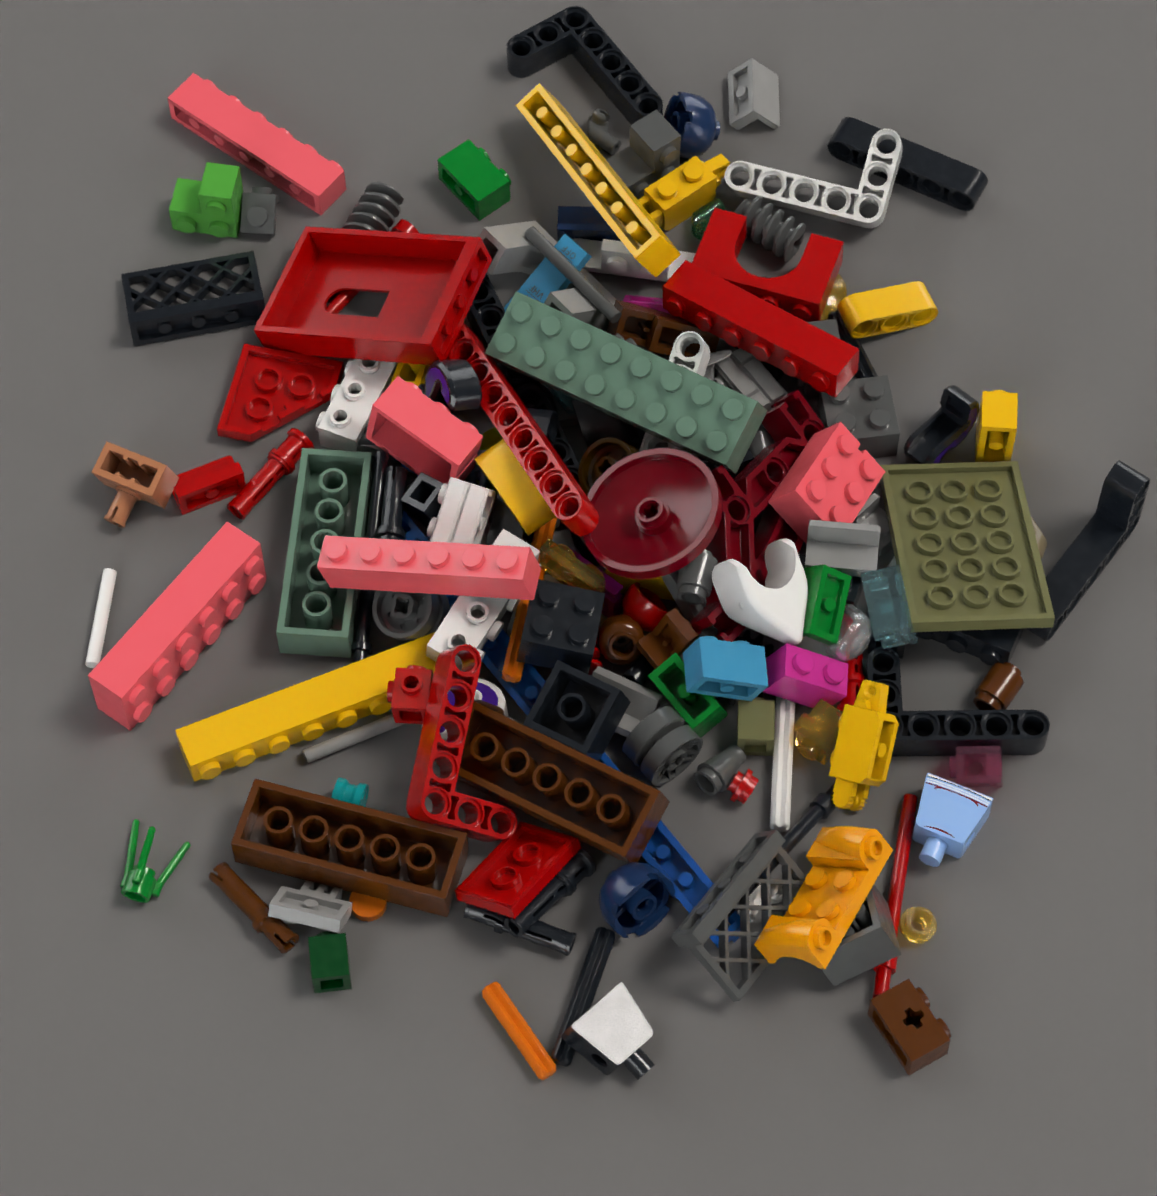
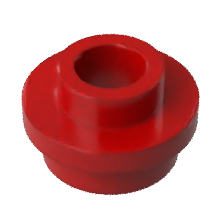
M748 768L744 774L739 771L735 774L727 788L728 791L732 792L729 800L732 802L738 800L742 804L747 801L759 781L758 778L752 775V770Z

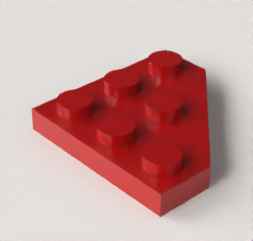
M244 344L217 426L218 436L253 442L330 401L333 388L336 384L340 385L344 371L343 362Z

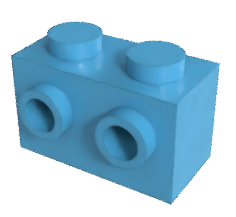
M714 636L699 637L683 652L686 691L689 693L752 701L769 686L764 646L751 645L747 641L730 642L718 640Z

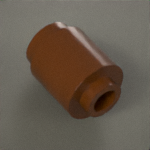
M1003 662V664L994 663L975 690L976 697L973 699L975 706L979 710H1006L1024 684L1021 671L1009 662Z

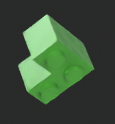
M207 162L202 181L177 178L169 207L172 229L184 233L211 234L220 238H238L244 192L240 166Z

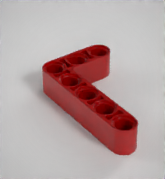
M462 644L442 651L436 660L407 796L406 810L411 819L465 832L469 838L482 842H493L509 838L515 833L517 829L515 813L506 806L455 791L481 668V656L478 650L469 644ZM456 655L462 661V670H459L455 664ZM448 691L454 694V706L450 704L447 698ZM441 725L448 733L447 741H444L440 735ZM434 761L440 767L439 777L434 774L432 769ZM426 797H429L433 804L431 813L425 807ZM459 807H462L466 814L464 823L458 816ZM493 816L498 822L497 832L491 826Z

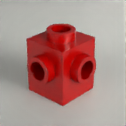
M418 665L396 668L394 681H389L387 686V702L391 703L395 723L423 725L433 679L432 670Z

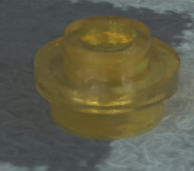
M911 907L905 910L900 917L899 929L908 941L920 944L929 941L934 936L937 923L934 915L927 908ZM911 923H920L923 927V930L918 931L914 929Z

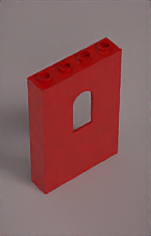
M305 226L273 292L269 296V300L260 318L256 322L254 332L264 347L312 356L431 365L435 360L447 359L492 262V258L481 237ZM353 290L389 293L378 317L331 314L326 311L327 301L339 291Z

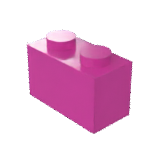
M788 643L766 658L769 686L762 691L764 693L823 712L847 696L848 663Z

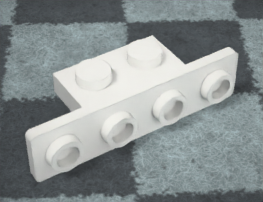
M573 239L592 256L584 266L588 272L666 282L685 260L692 263L696 254L679 251L681 255L655 277L632 256L621 241Z

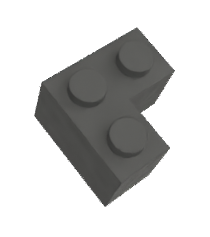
M656 109L630 125V146L606 161L638 200L644 196L645 188L680 166L681 135Z
M875 885L872 886L827 968L822 969L833 986L901 955L888 903Z

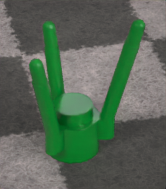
M134 819L130 832L125 872L120 887H122L121 893L125 897L137 902L148 903L151 896L157 898L160 896L163 885L190 848V843L184 842L156 881L154 878L155 871L146 867L156 829L153 826L149 827L138 864L134 866L140 824L138 819Z

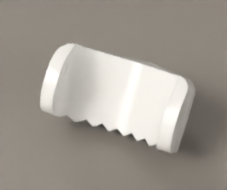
M783 538L771 542L765 550V564L768 573L765 579V586L759 584L752 577L748 568L737 560L728 559L715 565L712 571V582L719 601L730 619L785 644L797 645L802 641L808 600V585L803 565L793 541Z

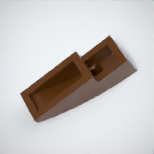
M620 300L615 301L614 306L622 315L615 323L609 321L606 332L611 335L619 333L624 340L632 338L637 345L646 347L648 351L670 355L676 338L683 332L694 331L707 343L710 353L716 351L719 337L710 332L700 330L696 325L681 317H675L669 313ZM692 343L688 345L685 349V357L695 356L700 350V344Z

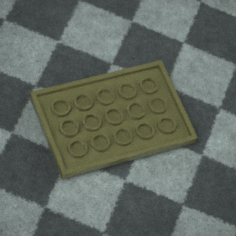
M1018 461L880 465L886 471L880 480L910 632L1053 627L1055 616Z

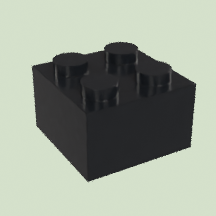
M539 579L535 598L528 601L516 661L553 669L557 660L588 674L594 655L605 593Z
M557 660L523 725L599 761L625 714L630 701L620 689Z

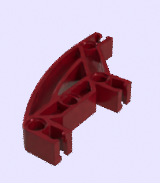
M799 390L776 400L771 405L772 409L767 411L762 421V425L774 439L775 443L766 446L734 479L723 465L710 470L721 490L723 511L718 530L706 550L712 553V556L717 559L718 563L728 559L739 561L748 568L752 577L763 586H765V579L768 573L765 564V550L771 542L787 538L795 543L799 553L804 542L768 501L813 434L825 429L824 424ZM765 508L758 529L754 535L753 519ZM713 585L711 595L706 597V606L691 620L690 624L698 635L701 633V630L714 626L718 629L714 637L718 640L733 642L746 627L730 619L725 613Z

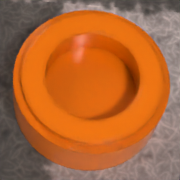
M352 891L349 902H352L353 915L362 921L377 920L385 913L387 908V901Z

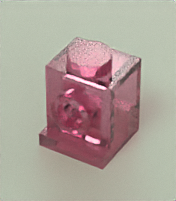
M1001 746L956 747V757L949 758L950 779H957V784L964 787H1003ZM975 762L983 765V771L978 775L972 774L969 770L970 766Z

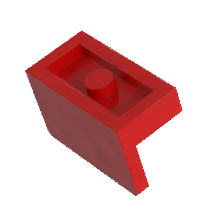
M228 455L178 474L179 480L176 486L173 487L172 495L181 514L185 515L238 494L246 485L244 472L239 462L235 463L232 456Z

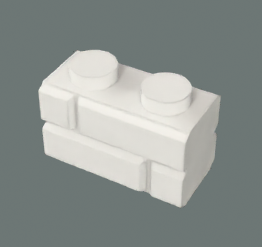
M450 477L449 482L441 486L438 494V503L441 504L438 516L433 517L428 525L427 536L430 537V541L480 544L497 492Z

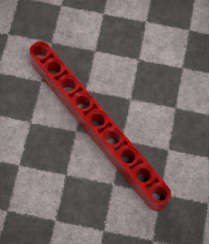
M463 323L448 355L449 359L467 360L476 371L482 389V408L554 515L575 535H588L597 527L599 522L597 510L494 360L485 354L486 349L479 338Z

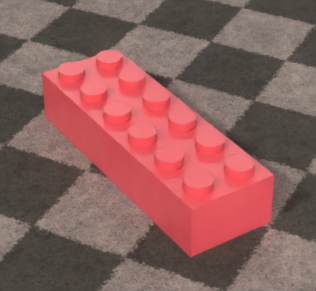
M226 522L88 674L99 710L130 731L138 722L142 723L149 717L153 705L161 696L165 697L172 691L177 678L184 671H189L195 665L201 651L207 645H212L216 642L221 634V629L230 619H236L250 596L258 594L264 587L267 577L261 543L229 522Z

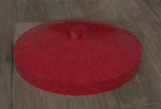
M655 448L631 454L609 467L596 480L587 494V497L599 514V522L591 533L583 536V539L597 562L618 576L631 579H652L671 574L695 560L714 538L720 525L723 511L721 490L705 463L690 453L678 449Z

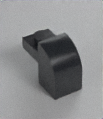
M421 472L418 477L409 476L406 481L405 494L401 501L404 503V511L409 516L420 521L428 529L431 519L438 516L441 504L438 503V494L444 483Z

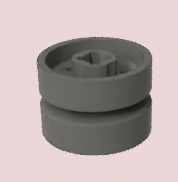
M377 591L372 605L373 617L378 628L386 635L405 643L436 632L450 610L447 596L440 594Z
M665 706L649 714L631 731L624 742L623 752L636 766L640 767L641 772L653 785L660 786L677 777L694 761L703 746V740L689 725H685V720L671 706Z

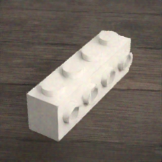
M348 360L342 383L335 385L330 396V405L327 411H322L316 422L320 446L331 450L356 451L358 442L368 426L372 405L390 385L398 364L397 362Z
M502 529L493 545L530 547L537 561L539 559L540 550L505 529ZM459 596L427 644L426 656L436 662L442 651L462 644H469L478 650L482 661L485 652L482 651L483 646L488 639L493 642L497 638L504 625L500 620L507 610L512 613L521 599ZM456 655L455 664L459 670H462V661Z

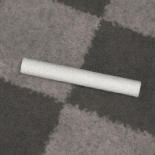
M110 568L103 569L85 662V665L89 668H95L101 660L117 572Z

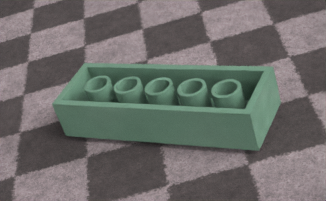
M302 448L276 630L280 653L351 658V645L354 637L360 589L330 588L318 570L317 564L325 535L366 538L374 470L372 452Z

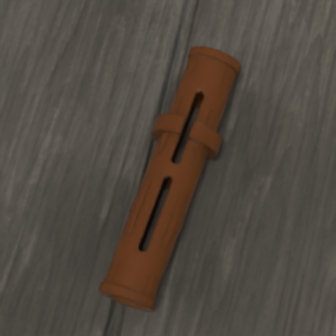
M227 862L218 864L213 870L219 875L211 872L209 879L253 922V929L257 933H264L283 954L294 948L295 945L290 940L297 943L299 935L294 933L281 919L268 916L269 906L232 870Z

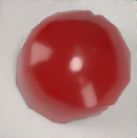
M638 582L632 584L623 596V614L635 620L643 631L652 632L664 615L668 613L665 604L659 596L646 588L640 587Z

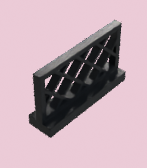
M254 251L121 274L134 346L256 325L265 308ZM238 265H250L242 275L231 271ZM211 270L216 273L209 281L198 277L204 271ZM178 276L182 278L175 287L165 283L170 277ZM224 277L235 282L228 290L217 286ZM142 282L149 284L142 293L130 288L131 284ZM191 283L201 287L194 296L184 292ZM243 286L253 290L252 292L236 294ZM157 289L168 293L161 302L151 298V295ZM210 292L220 296L203 300ZM176 298H179L187 302L184 304L169 306ZM143 304L154 308L136 312Z

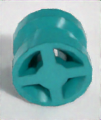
M339 777L331 798L366 807L369 785L364 783L353 785L347 779Z

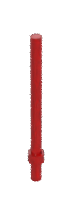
M905 794L903 796L887 900L896 936L898 934L918 797L913 794ZM898 957L873 968L876 972L873 998L889 990L891 975L896 972Z

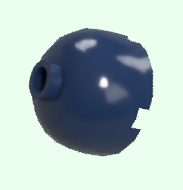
M678 92V95H673L670 98L664 118L681 135L680 159H691L694 156L699 157L711 147L713 141L718 139L720 134V122L716 121V114L712 105L703 97L692 93Z
M640 862L625 864L610 872L602 885L599 895L602 916L608 925L623 938H629L627 934L635 933L638 937L645 935L665 918L670 910L666 903L669 895L674 899L675 890L673 883L652 865Z

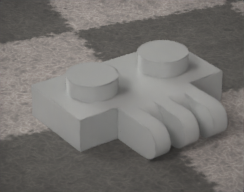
M306 880L300 890L281 886L269 903L268 916L281 919L288 924L298 923L315 927L322 932L332 931L340 933L351 917L352 902L341 900L343 893L341 888L334 887L331 893L328 894V885L320 884L314 890L315 883Z

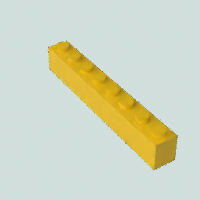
M539 83L515 105L628 251L653 276L657 277L681 255L563 105Z
M434 633L176 729L178 744L193 781L213 779L224 770L235 766H247L253 763L256 758L266 754L281 753L295 743L303 740H315L321 737L324 732L338 727L346 728L352 726L359 719L372 714L381 715L391 709V703L387 702V686L389 681H394L396 668L418 665L432 670L434 674L436 662L426 656L427 644Z

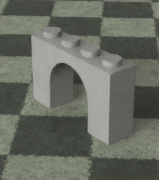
M536 221L484 227L479 236L492 258V262L487 270L490 275L509 272H522L531 275L545 256L524 236L530 227L534 226L553 246L557 244V241ZM583 267L580 273L614 305L617 299ZM572 283L565 290L550 292L544 304L600 330L607 331L609 320Z

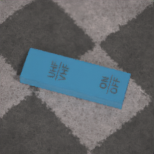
M566 234L554 246L579 272L592 257ZM545 257L517 292L544 303L550 292L565 290L571 282ZM512 298L510 299V301H509V302L506 304V306L504 307L505 312H506V310H507V308H508V306H509V304H510Z

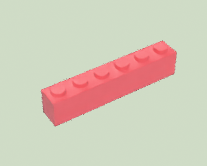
M193 73L168 97L172 119L320 216L346 191L345 173L336 161L327 160L318 154L311 145L299 142L285 128L276 127L260 112H253L245 107L237 97L233 95L228 96L219 90L209 79L204 80Z
M326 535L317 564L318 570L330 588L534 600L541 567L530 547Z

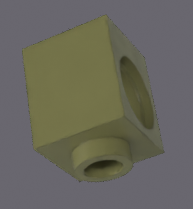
M756 697L752 701L738 700L737 746L743 750L745 755L773 756L775 701L765 700L761 697Z

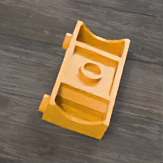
M853 826L822 827L806 854L807 859L813 866L790 903L788 910L784 916L771 915L754 944L769 963L775 964L777 959L781 957H793L806 961L820 969L827 968L893 851L881 833L873 828Z

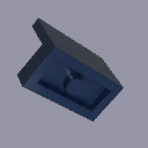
M558 206L557 241L564 234L568 235L572 240L580 238L603 241V239L621 241L595 207Z

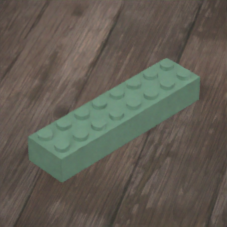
M517 291L485 351L486 355L500 365L717 466L723 465L726 470L734 474L737 473L767 413V410L758 401Z

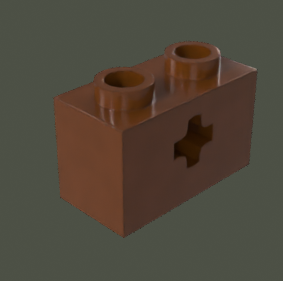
M909 978L871 999L868 1016L907 1074L911 1075L948 1053L951 1033L946 1023L941 1018L936 1019L929 1009L930 1002L925 992L920 987L915 988Z

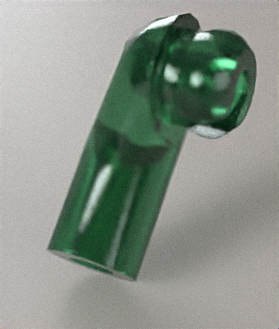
M715 198L692 213L691 233L695 238L702 239L714 208L725 210V206L720 199Z

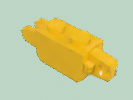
M722 154L706 162L694 156L645 188L644 196L638 199V201L659 227L661 226L663 230L670 231L711 204L716 197V188L722 183L721 179L725 177V171L730 162Z
M863 680L854 705L845 704L843 713L839 718V732L835 749L830 756L831 767L828 775L836 777L832 800L835 807L839 809L862 810V807H865V800L868 798L870 785L878 787L886 781L899 726L895 715L886 713L889 685Z

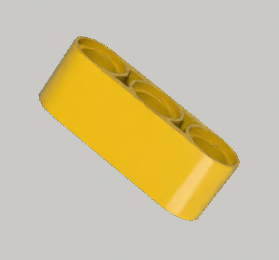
M920 281L854 293L842 299L837 305V310L851 337L855 339L920 327L930 323L938 315L936 305L924 283Z
M504 439L474 458L528 536L556 517Z

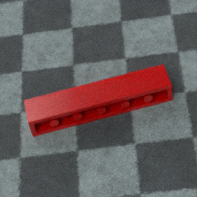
M687 260L663 285V309L667 310L671 315L687 320L696 325L700 330L712 333L731 346H737L752 354L756 359L781 369L788 376L796 377L810 384L819 392H825L836 398L858 372L859 348Z

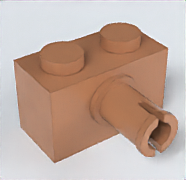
M107 441L91 472L104 485L117 491L104 519L113 525L118 524L121 528H125L127 519L136 501L143 500L165 509L174 490L173 487L176 486L179 477L167 465Z

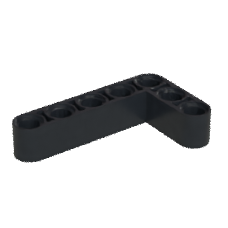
M568 7L513 36L507 43V69L515 77H529L572 54L631 125L656 109L663 116V101L661 97L583 7Z
M1120 460L1114 464L1104 480L1096 513L1046 576L1055 616L1053 627L1026 629L1045 641H1049L1135 529L1142 513L1150 478Z
M878 647L868 655L865 672L866 679L889 685L887 700L891 703L887 704L886 713L895 715L899 723L891 757L1034 755L1041 752L1045 747L1050 722L1048 717L1038 710L903 711L898 654L891 648ZM881 666L889 669V671L879 672L875 668ZM1031 729L1038 732L1039 735H1029L1024 730ZM922 730L926 731L930 735L922 737L917 735L915 732ZM960 730L966 735L956 736L951 731ZM988 730H998L1003 735L994 736Z

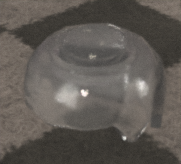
M847 604L844 610L838 643L829 646L823 644L827 648L826 653L842 662L853 660L861 655L868 647L872 635L870 618L857 607Z

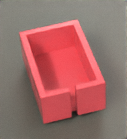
M399 376L395 378L372 405L365 438L385 452H388L389 455L417 475L422 472L442 483H448L450 477L463 481L475 467L476 461L474 458L478 456L477 453L483 440V436L479 434L475 426L468 422H462L451 414L444 404L434 402L424 395L417 385L412 382H406Z
M838 422L813 434L768 501L806 544L809 520L853 523L886 472L866 449L862 451L858 449L861 445L860 442L842 422Z

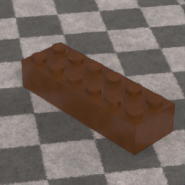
M475 701L473 702L457 780L572 837L578 838V840L627 864L639 861L669 804L668 799L661 791Z
M254 779L231 842L235 862L328 885L333 888H341L348 892H357L448 917L455 896L454 890L458 886L469 853L468 835L465 832L259 779Z

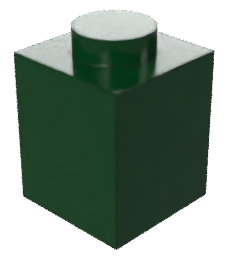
M324 931L316 936L308 937L314 993L352 989L346 933L338 934L332 931Z

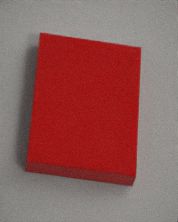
M521 821L517 825L515 833L511 837L504 839L454 890L457 900L515 919L581 849L578 838Z

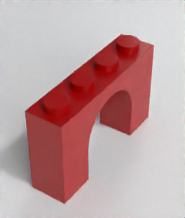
M714 208L692 263L806 322L820 321L843 262L844 241L811 233L799 264L791 272L773 278L759 277L747 272L737 261L746 238L747 216Z

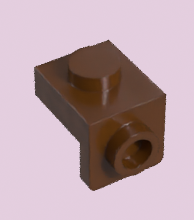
M674 608L664 615L652 632L638 640L636 647L652 667L656 669L675 652L681 657L683 652L697 638L698 634L694 631L690 622Z

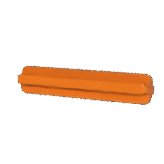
M492 982L482 990L483 999L540 1080H545L556 1072V1064L500 983Z

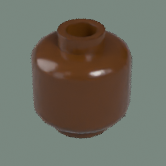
M624 614L612 615L604 620L599 627L597 635L600 652L604 658L617 665H627L636 661L642 654L636 647L638 640L644 637L641 626L630 616Z

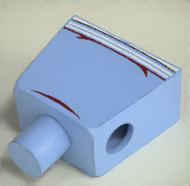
M927 773L912 836L915 842L924 845L919 859L929 866L938 867L944 854L961 858L988 819L993 798Z

